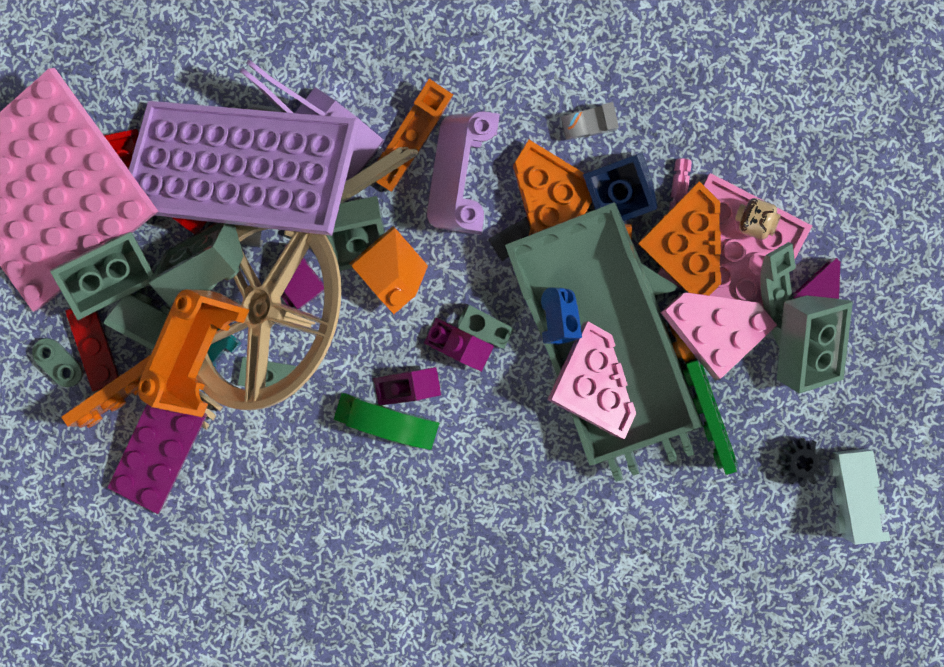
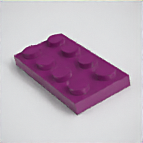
M146 404L108 485V489L159 514L203 426L207 414L204 413L203 417L154 408Z

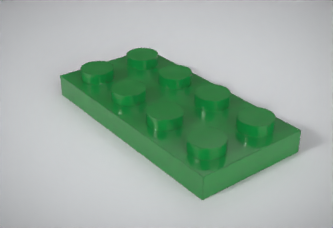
M698 359L689 361L686 364L687 367L683 370L688 386L695 387L697 394L694 395L693 400L698 414L704 413L706 421L703 428L708 442L714 441L716 446L713 453L718 470L723 468L725 475L737 472L738 462L704 366Z

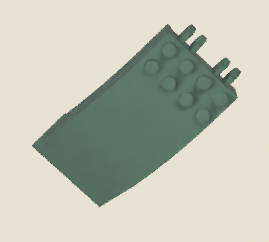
M616 203L609 204L506 244L505 246L524 300L528 304L541 337L542 332L548 331L546 312L542 308L541 298L543 292L549 287L572 290L578 305L580 325L582 326L583 322L588 321L613 336L615 343L614 351L618 363L622 365L627 382L626 390L630 402L634 404L636 415L625 439H618L571 413L589 466L608 461L614 480L616 482L623 479L622 471L616 457L625 455L628 469L634 476L640 472L633 451L662 442L668 459L672 463L677 461V453L670 438L680 436L686 455L688 457L694 455L687 432L703 427V423L697 412L680 360L675 354L673 342L664 318L660 313V308ZM574 341L564 344H544L557 377ZM640 364H647L650 366L648 368L641 367L638 370V376L636 377L635 370L637 366H639Z

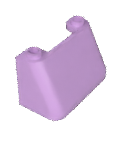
M491 112L455 114L447 116L442 121L427 209V218L434 227L482 235L484 210L478 202L463 199L470 148H481L483 141H488L497 136L500 114Z

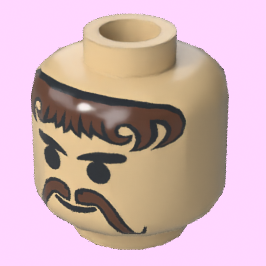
M752 198L748 201L747 205H740L735 220L740 222L739 231L741 233L764 240L768 235H774L781 214L777 213V207L774 204Z

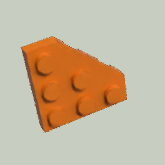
M530 139L527 141L513 164V169L531 233L535 234L585 214L592 203V199L583 177L585 173Z
M700 181L638 243L687 293L710 296L721 284L720 201Z

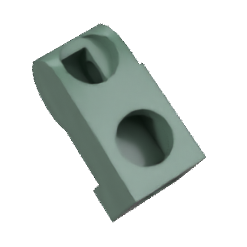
M466 304L455 326L502 349H505L514 328L469 304Z

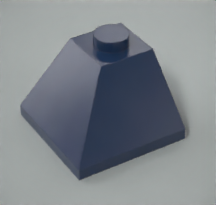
M643 152L583 174L595 209L616 203L623 221L658 209L652 177Z

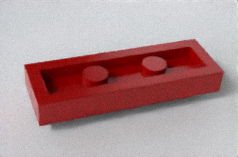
M72 309L65 310L92 392L100 390L118 378L119 374L98 312L95 311L77 320Z

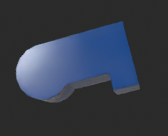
M547 288L541 298L542 308L546 312L548 331L542 332L543 344H564L581 339L579 311L574 292L567 288Z

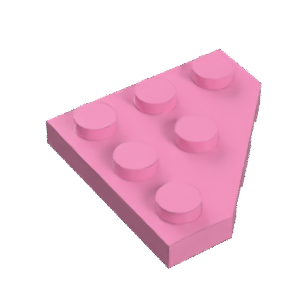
M692 293L679 295L660 312L715 381L721 379L777 326L760 303Z
M588 321L583 322L581 326L582 338L574 341L547 400L618 439H625L636 411L633 402H630L626 390L627 382L622 365L618 363L614 351L615 343L613 336Z

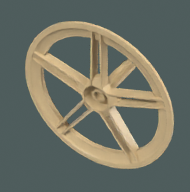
M235 225L240 242L256 232L269 229ZM292 231L294 235L262 285L244 255L240 266L250 285H247L241 270L233 278L243 296L241 305L249 309L248 315L244 323L236 322L230 325L229 331L222 329L217 331L211 344L248 327L245 389L238 388L226 381L217 372L207 353L196 379L205 384L203 391L211 399L229 408L239 410L264 409L274 406L293 395L315 373L331 345L341 306L339 266L333 247L326 235ZM309 247L318 259L324 281L322 318L281 304L280 300L281 295ZM315 323L320 324L319 330L311 328V325ZM274 324L315 335L316 338L301 363L288 376L271 386L265 387L271 327Z

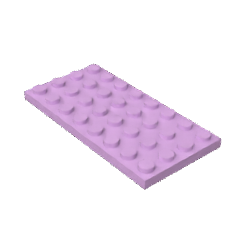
M148 101L129 171L159 211L155 214L156 216L332 236L360 123L356 118Z

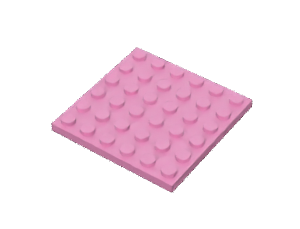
M55 68L46 70L0 112V267L34 312L61 292L50 269L121 234L133 233L159 212Z

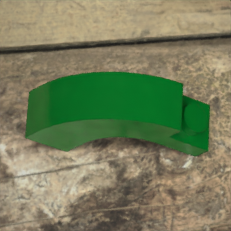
M343 392L341 393L333 419L346 424L348 427L374 436L432 450L440 424L423 416L388 408Z

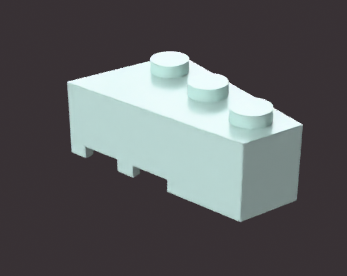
M866 448L833 452V459L829 460L831 476L836 477L837 488H833L832 495L834 504L839 505L840 516L836 517L838 534L842 533L843 538L855 545L890 541L889 532H883L880 515L885 514L884 505H879L877 487H880L873 450Z

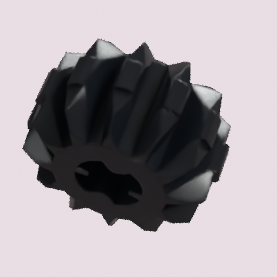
M803 437L798 439L797 445L794 441L789 440L787 443L791 450L788 451L781 448L779 451L786 456V459L777 460L778 465L786 466L781 469L780 475H789L788 483L794 484L798 479V484L801 487H805L807 479L812 484L817 483L814 474L824 476L825 472L818 468L819 465H827V460L819 459L825 453L824 449L818 448L815 450L817 442L813 440L809 441L806 445V440ZM800 456L808 458V462H805L807 464L805 468L796 465V462L800 463L797 460Z

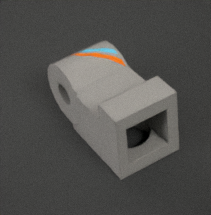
M613 102L561 117L566 140L617 131L619 128Z

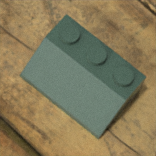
M215 222L166 250L149 284L170 307H172L175 298L182 290H211L221 280L225 279L228 281L237 275L240 270L238 267L244 255L235 225Z
M132 232L121 234L50 269L53 278L77 320L149 285V281L154 274Z
M806 295L784 302L777 369L778 381L800 394L844 380L852 301Z

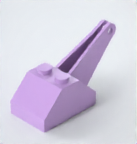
M249 59L246 62L258 74L302 103L295 113L356 118L360 125L346 181L360 173L383 144L384 140L318 88L315 87L309 96L304 99L268 75ZM241 68L240 72L252 81L281 112L293 113L263 83L244 68Z

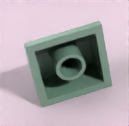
M377 196L340 203L332 236L326 235L336 255L339 271L352 269L353 267L350 263L385 233Z
M137 291L135 295L131 293L123 297L107 316L103 324L153 351L171 308L165 305L158 308L150 304L153 300L151 297Z

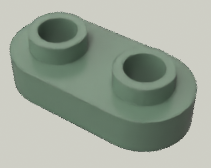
M45 338L39 340L34 345L32 350L33 359L58 385L72 387L82 380L83 368L81 364L58 341ZM46 347L51 351L48 358H45L42 354L43 349ZM66 367L71 371L69 378L63 376V370Z

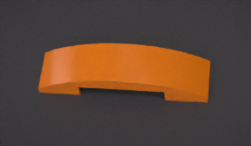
M428 79L414 101L410 112L377 161L399 147L417 149L419 152L454 94L433 80ZM415 157L376 182L392 192Z

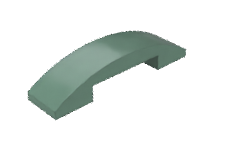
M790 242L765 256L760 277L763 307L777 324L771 332L779 349L784 302L793 299L789 272L796 269L793 244Z

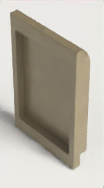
M399 147L347 180L340 203L347 201L419 154L417 149Z

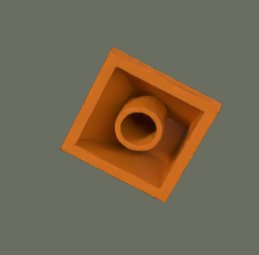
M394 226L350 263L353 269L393 314L398 312L416 296L428 268L424 260Z

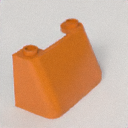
M182 290L174 300L138 383L140 399L154 408L203 417L208 403L202 401L199 395V389L203 390L205 384L196 379L217 329L229 331L230 325L228 324L231 322L244 323L249 309L214 291Z

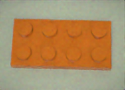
M151 355L63 415L61 418L67 427L82 428L87 426L91 428L103 419L101 415L110 409L113 412L126 403L124 399L130 394L138 395V383Z

